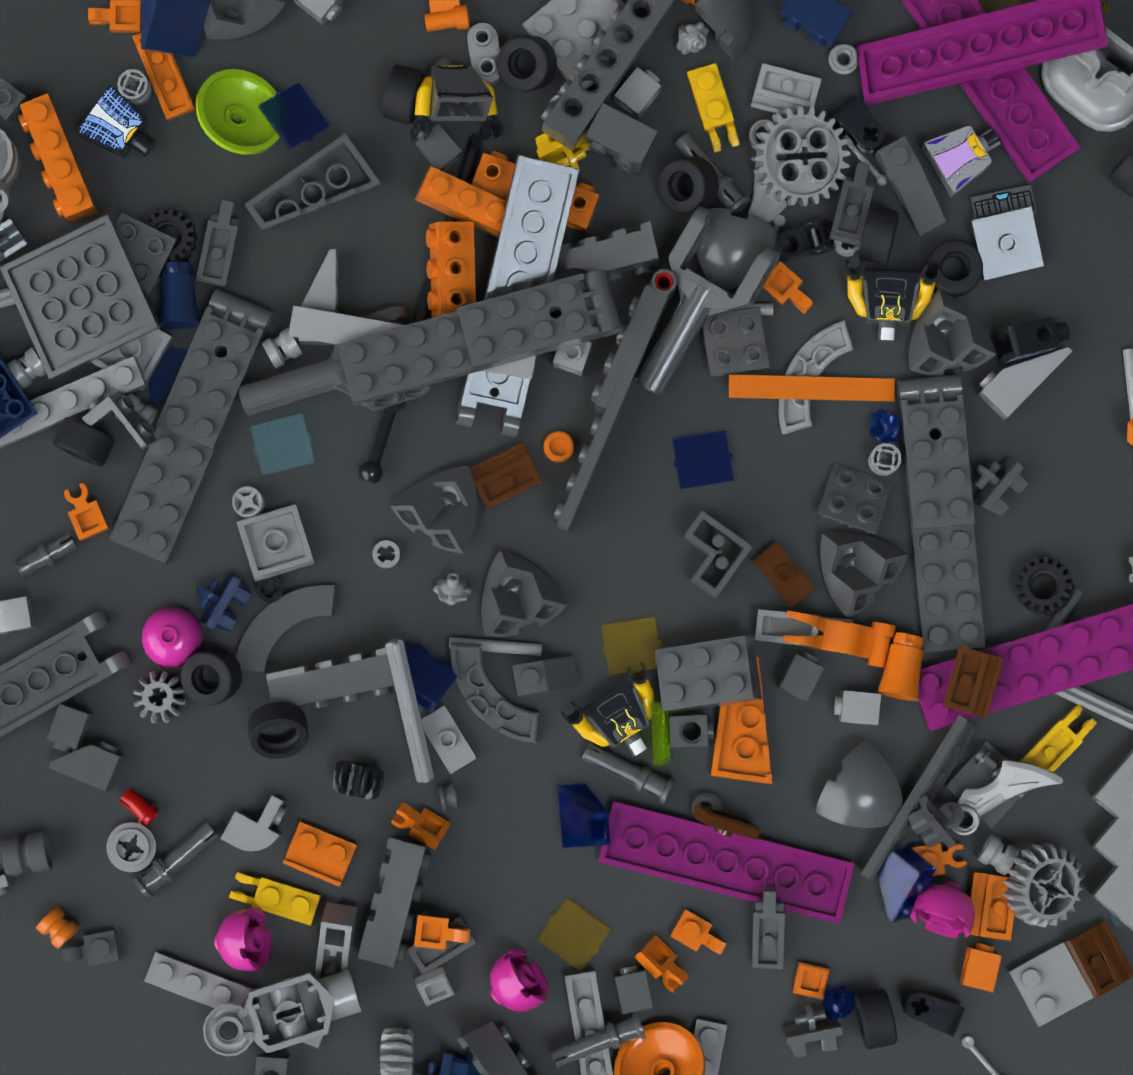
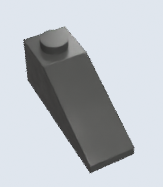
M904 136L878 150L875 160L883 174L886 175L889 185L918 236L921 237L946 223V219L922 166L906 137Z

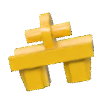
M588 129L572 151L558 141H554L546 133L536 137L535 140L538 148L536 152L539 160L564 166L570 165V167L580 170L577 161L587 157L585 151L589 150V143L585 142Z

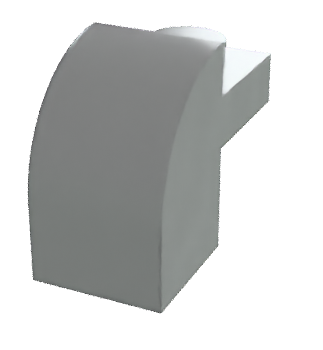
M272 795L258 821L240 811H235L221 840L244 851H259L270 847L282 835L271 827L273 824L278 826L287 811L283 807L286 800Z

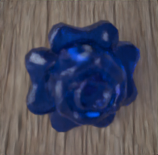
M883 408L871 414L872 422L869 426V433L875 440L890 444L899 440L900 424L895 414L888 413Z
M844 985L840 986L838 990L833 988L826 991L822 1005L825 1007L823 1010H825L826 1016H829L832 1021H837L838 1018H846L855 1005V1002L852 1000L855 993L848 990Z

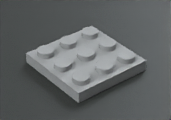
M551 0L526 20L522 27L529 36H539L548 41L556 54L557 69L566 80L569 78L573 81L578 74L575 68L583 55L587 54L590 56L596 48L592 45L595 38L602 29L606 32L613 24L609 21L613 12L619 5L624 8L625 4L621 0ZM618 32L616 34V37L621 42L631 41L630 35L626 32ZM608 56L599 58L603 66L610 67L614 65L613 59ZM590 80L582 82L583 88L587 91L595 85Z

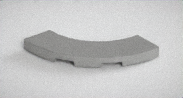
M845 320L833 324L813 336L796 354L785 376L819 377L820 373L832 361L845 353L853 351ZM779 399L778 415L782 435L812 427L810 400Z

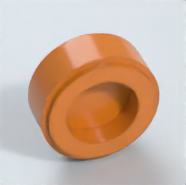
M553 432L544 441V453L549 460L555 463L565 462L573 455L574 442L565 432Z

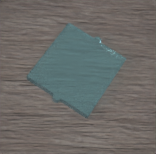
M303 413L250 426L255 444L253 452L258 456L263 476L315 463L310 444L312 436L307 432Z

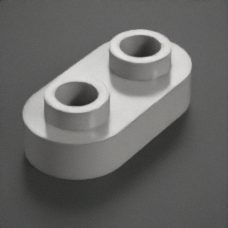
M478 23L471 27L467 35L471 66L476 70L480 78L493 85L501 78L497 68L498 54L500 52L496 30L491 25ZM484 33L488 36V40L481 43L477 40V36ZM485 63H490L493 69L490 72H484L481 67Z

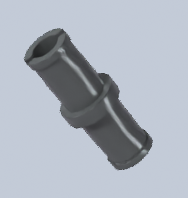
M66 532L46 545H43V543L38 545L37 550L14 561V564L18 568L17 570L21 577L25 579L28 575L46 565L48 567L55 565L54 561L78 548L69 532Z

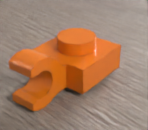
M110 0V9L88 8L89 24L104 25L110 23L109 30L111 33H140L141 0Z
M780 261L773 269L763 289L782 306L789 299L803 314L813 306V301L798 289L803 284V280Z
M401 803L391 821L398 828H411L409 836L436 850L451 825L449 821L426 808L420 814L406 803Z
M685 909L670 937L696 952L701 944L721 955L727 943L708 933L713 924Z
M418 914L414 946L446 950L447 941L468 943L471 929L449 927V917Z
M654 935L634 957L655 979L662 975L664 986L672 993L689 978L687 973L673 962L678 956L657 935Z

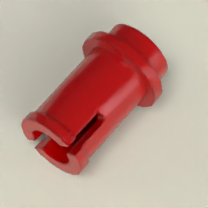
M133 787L129 788L119 800L120 804L125 806L139 819V824L144 823L148 826L159 814V811L156 809L157 805H151Z

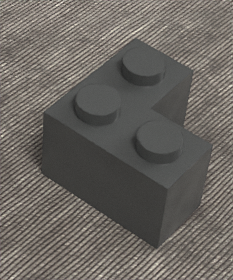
M602 103L585 136V142L589 143V149L604 156L606 152L613 155L612 161L617 163L615 167L621 172L632 175L634 172L640 175L657 143L658 131Z
M701 511L683 537V539L707 555V558L690 581L716 599L753 546L707 513Z

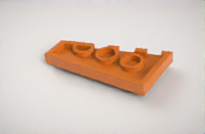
M756 656L762 700L720 706L710 776L773 784L759 657Z

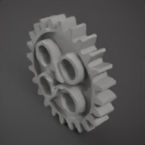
M795 106L794 113L790 108L783 109V117L778 113L772 115L774 124L769 121L763 123L767 131L766 133H756V136L762 142L761 144L752 145V148L759 151V155L752 157L751 161L760 163V166L753 170V172L763 174L764 177L758 183L759 185H770L766 192L768 195L778 192L776 201H783L787 197V204L789 206L795 205L797 199L800 206H807L809 198L812 204H818L819 196L823 199L830 198L828 189L832 191L839 189L835 180L846 179L840 170L850 167L849 164L842 161L843 157L851 155L850 152L842 150V146L849 141L848 139L839 140L838 136L842 133L843 128H832L836 120L835 118L824 121L825 111H819L815 115L814 107H807L805 113L802 106ZM813 132L817 133L820 139L817 148L810 144V136ZM784 133L789 136L791 141L787 150L780 143L781 136ZM826 153L825 158L780 161L775 159V156L778 154ZM815 163L821 167V175L818 179L814 178L811 172L812 166ZM786 164L792 170V176L788 181L782 176V169Z

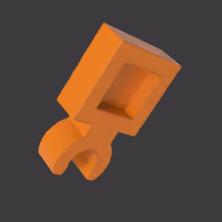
M80 483L79 486L82 494L79 498H73L69 489L64 490L66 500L74 504L76 508L69 511L68 515L79 540L84 541L110 528L98 501L95 500L89 503V489L84 483Z
M941 843L930 848L927 845L910 847L909 853L914 879L946 874L944 865L947 864L956 868L964 867L966 861L956 862L952 857L955 850L964 849L963 845L957 844L947 848L946 851H942Z

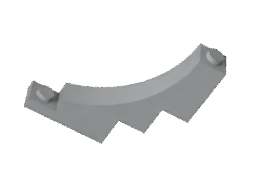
M1132 749L1091 797L1115 818L1091 845V847L1114 865V868L1090 895L1133 931Z

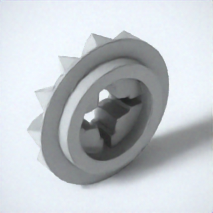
M129 822L119 825L111 832L107 840L106 850L109 860L116 868L125 872H137L146 868L155 857L157 843L153 833L147 827L139 823ZM138 835L136 845L144 853L133 852L128 860H126L128 849L123 844H120V841L131 842Z

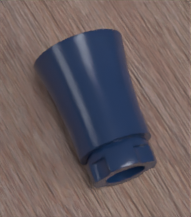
M167 262L162 269L163 275L161 276V299L158 318L160 326L163 329L171 330L196 328L200 324L195 294V276L192 275L193 265L189 262Z

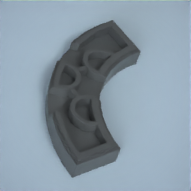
M335 585L310 586L295 590L282 596L276 602H272L259 613L248 627L238 647L235 658L240 664L241 670L266 672V665L273 647L288 629L311 618L333 617Z
M451 642L450 656L454 678L465 702L471 710L499 733L519 741L536 744L539 711H532L517 706L497 691L484 667L482 645Z

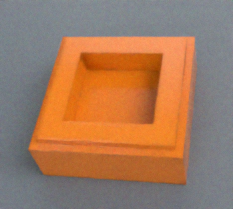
M799 962L792 993L823 1000L830 969Z

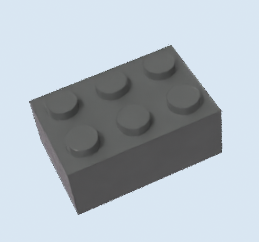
M744 635L655 650L663 712L678 713L762 700L754 638Z

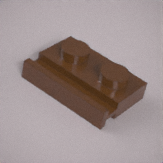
M523 442L469 468L475 486L487 510L542 484V480Z
M960 646L943 706L987 719L1004 658Z
M1107 920L1099 922L1094 927L1083 931L1065 942L1094 998L1104 995L1133 978V971Z

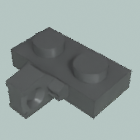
M425 908V909L422 910L421 912L417 913V914H416V917H418V914H424V915H431V914H430V912L428 911V909ZM460 915L449 922V927L468 928ZM470 932L468 943L447 941L446 950L416 947L414 944L408 947L407 950L423 975L476 943V940Z

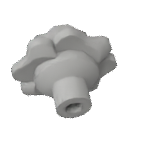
M702 22L681 25L678 29L679 41L676 48L681 50L683 55L690 52L698 53L706 46V36L709 29L704 27Z
M456 573L448 574L447 579L438 580L437 585L433 588V591L438 594L439 600L444 601L450 606L466 601L468 595L472 592L471 588L467 586L466 580L460 579Z

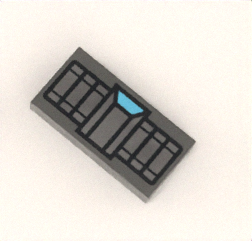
M1031 185L970 198L974 219L1029 205L1032 206L1033 215H1037Z

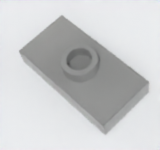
M445 705L421 719L424 732L450 774L477 759Z

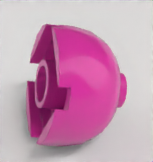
M164 607L155 611L146 620L142 629V645L145 653L154 663L167 668L183 666L189 657L201 651L204 644L200 621L192 612L181 607Z
M945 881L944 884L926 887L919 894L910 917L916 924L918 919L926 922L924 929L951 938H958L960 933H964L966 938L969 937L974 924L975 909L969 896L961 891L962 887L960 885Z
M246 908L231 913L224 918L218 933L215 935L214 943L217 951H219L226 964L236 970L261 971L263 969L260 967L261 964H267L270 959L272 946L271 930L264 931L263 921H268L261 909Z
M517 947L510 949L496 960L490 972V986L492 988L490 993L497 1004L503 1005L515 1012H526L548 1000L549 997H546L545 994L549 992V985L538 964L533 961L530 966L528 961L523 958L527 953Z

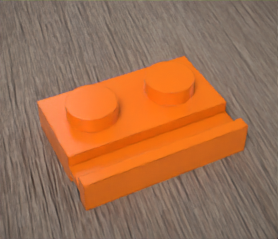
M300 821L283 864L341 887L358 845Z
M973 872L969 898L974 904L975 919L970 935L1011 941L1014 911L1006 905L1009 899L1003 894L1009 889L1003 881L1010 879V877Z

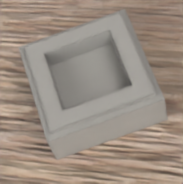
M443 967L414 978L417 989L426 1006L455 995Z

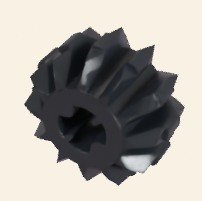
M339 761L336 764L335 770H333L331 779L333 780L332 789L340 794L358 798H379L384 785V771L376 766L363 763Z

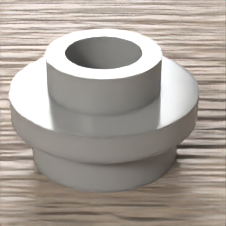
M849 44L835 46L828 57L829 66L837 74L847 75L852 73L859 63L857 50ZM841 55L847 56L849 63L846 65L840 64L838 57Z

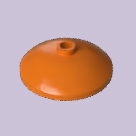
M656 1022L643 1026L646 1039L637 1038L622 1044L614 1064V1075H663L667 1070H670V1075H705V1056L700 1043L687 1029L670 1022Z

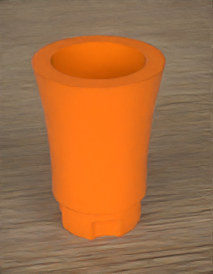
M896 632L893 644H890L887 662L876 692L877 694L899 700L919 701V681L924 653L922 650L924 638Z

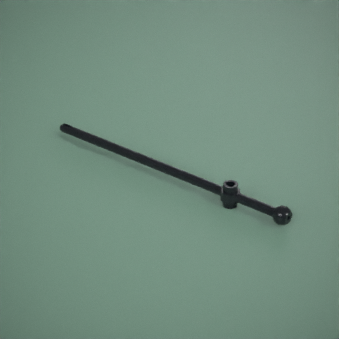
M476 133L470 138L458 179L467 183L470 181L483 140L480 135L476 148L472 149ZM446 215L444 222H457V219ZM426 277L412 323L426 320L429 311L427 296L428 292L431 291V279ZM406 402L384 409L369 459L359 468L358 474L361 480L373 484L381 480L383 470L380 462L396 412L401 411L405 407Z

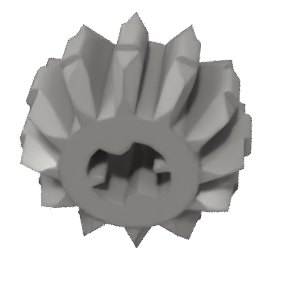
M163 671L160 680H158L155 672H150L151 683L144 678L139 680V683L145 688L144 691L140 689H134L133 694L142 696V700L134 702V707L145 705L140 716L145 718L152 712V723L158 722L160 713L162 720L168 723L170 722L168 711L175 716H179L181 712L175 707V704L186 705V700L177 699V695L183 694L185 691L182 687L174 689L180 680L178 677H173L168 682V672ZM157 689L167 694L161 706H159V702L153 701V697L157 695Z
M403 1027L385 1028L382 1032L380 1045L381 1075H412L414 1034L411 1029H403Z

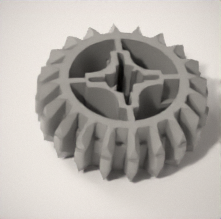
M1044 842L1042 845L1032 844L1031 850L1022 849V858H1013L1016 865L1014 868L1006 869L1011 874L1010 879L1003 881L1009 887L1003 893L1009 899L1006 905L1014 911L1013 914L1031 926L1037 925L1046 928L1047 924L1057 926L1058 919L1067 920V911L1076 912L1073 904L1075 901H1082L1078 893L1086 889L1083 884L1079 883L1085 875L1079 871L1082 865L1079 861L1075 860L1076 856L1060 845ZM1039 883L1048 884L1049 887L1041 886Z

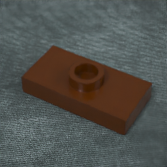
M774 542L752 561L791 609L816 589L777 542Z
M701 804L696 805L693 815L707 826L714 827V831L727 837H731L732 833L757 840L761 832L760 828L747 818Z

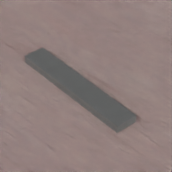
M960 715L957 717L862 871L861 875L878 886L883 884L915 832L907 815L921 808L918 800L921 797L927 795L932 802L934 801L975 735L977 727Z

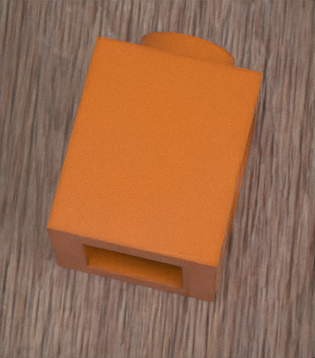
M977 943L976 948L967 947L959 981L960 984L989 992L994 991L1002 957L994 953L995 947L982 943Z

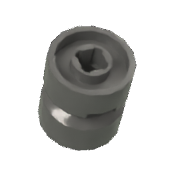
M46 831L28 833L25 839L20 838L18 835L1 838V858L7 877L25 875L28 869H31L33 873L52 870V850Z

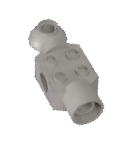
M350 970L318 979L309 971L250 990L245 1007L227 1004L213 1009L206 1017L203 1026L204 1039L210 1049L223 1056H235L246 1051L252 1041H255L266 1053H270L327 1035L331 1021L360 1013L362 1009ZM226 1021L234 1022L238 1027V1034L233 1038H227L221 1032V1025Z

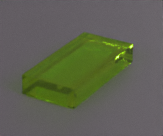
M662 702L651 703L653 765H668L670 763L669 713L663 712Z

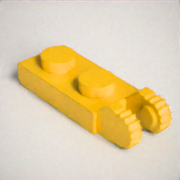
M716 63L688 71L687 78L704 131L708 133L714 153L721 151V142L715 129L722 126L726 127L728 140L732 147L738 146L739 140L733 124L734 118Z
M1077 704L1062 720H1058L1026 753L1020 762L1037 765L1054 772L1083 742L1082 739L1093 729L1097 722L1093 718L1085 721L1075 734L1068 725L1078 718L1083 710Z
M241 872L236 873L235 879L239 882L256 885L258 888L255 897L236 890L230 892L229 898L251 904L253 908H258L262 911L310 926L312 925L321 895L265 877L260 879Z

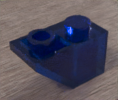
M407 640L404 646L417 703L432 714L453 686L458 676L453 673L449 665L442 661L437 662L431 658L424 647L417 643L412 644Z
M586 784L558 785L562 847L610 845L608 812Z
M909 846L893 850L879 874L887 919L892 923L911 918L910 915L919 894L922 895L931 886V877L936 870L933 865Z

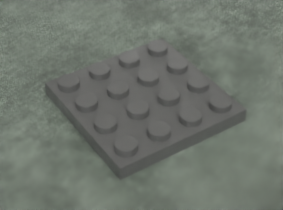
M107 214L0 267L50 380H54L161 328L111 215Z

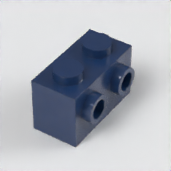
M787 0L780 10L779 18L783 19L782 24L794 32L800 30L808 35L807 39L819 48L826 46L831 49L850 20L852 11L834 0Z

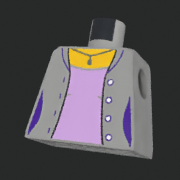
M966 126L925 142L921 150L948 195L952 198L991 165L992 160L987 152L999 146L1000 141L992 129L977 137L973 128Z

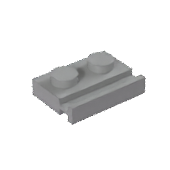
M762 63L751 107L774 114L778 113L783 116V109L790 108L794 113L795 106H802L805 113L807 107H814L821 79Z

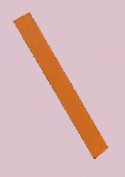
M729 374V398L895 402V379Z

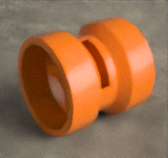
M56 906L36 926V929L42 935L50 933L51 944L59 950L72 938L80 927L74 921L64 920L65 912L59 906Z

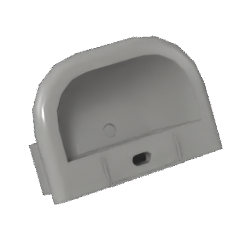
M1106 27L1108 47L1043 62L1041 80L1045 92L1052 100L1081 123L1096 131L1113 132L1125 128L1133 121V47ZM1105 58H1108V59H1110L1112 62H1114V65L1111 64V63H1110L1108 60H1106Z

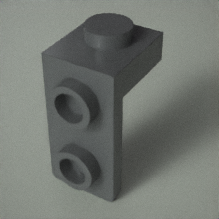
M120 391L108 396L106 399L103 396L95 399L87 406L90 411L82 417L86 424L94 426L114 412L142 449L157 441L153 435L154 431L151 425L139 417L134 410L135 406L131 399Z

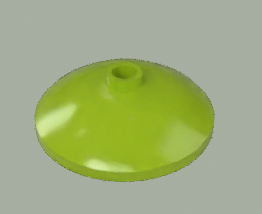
M226 69L216 72L203 83L197 94L196 114L202 129L212 141L230 152L251 155L266 151L277 142L284 130L285 109L281 98L266 80L254 73L240 69Z

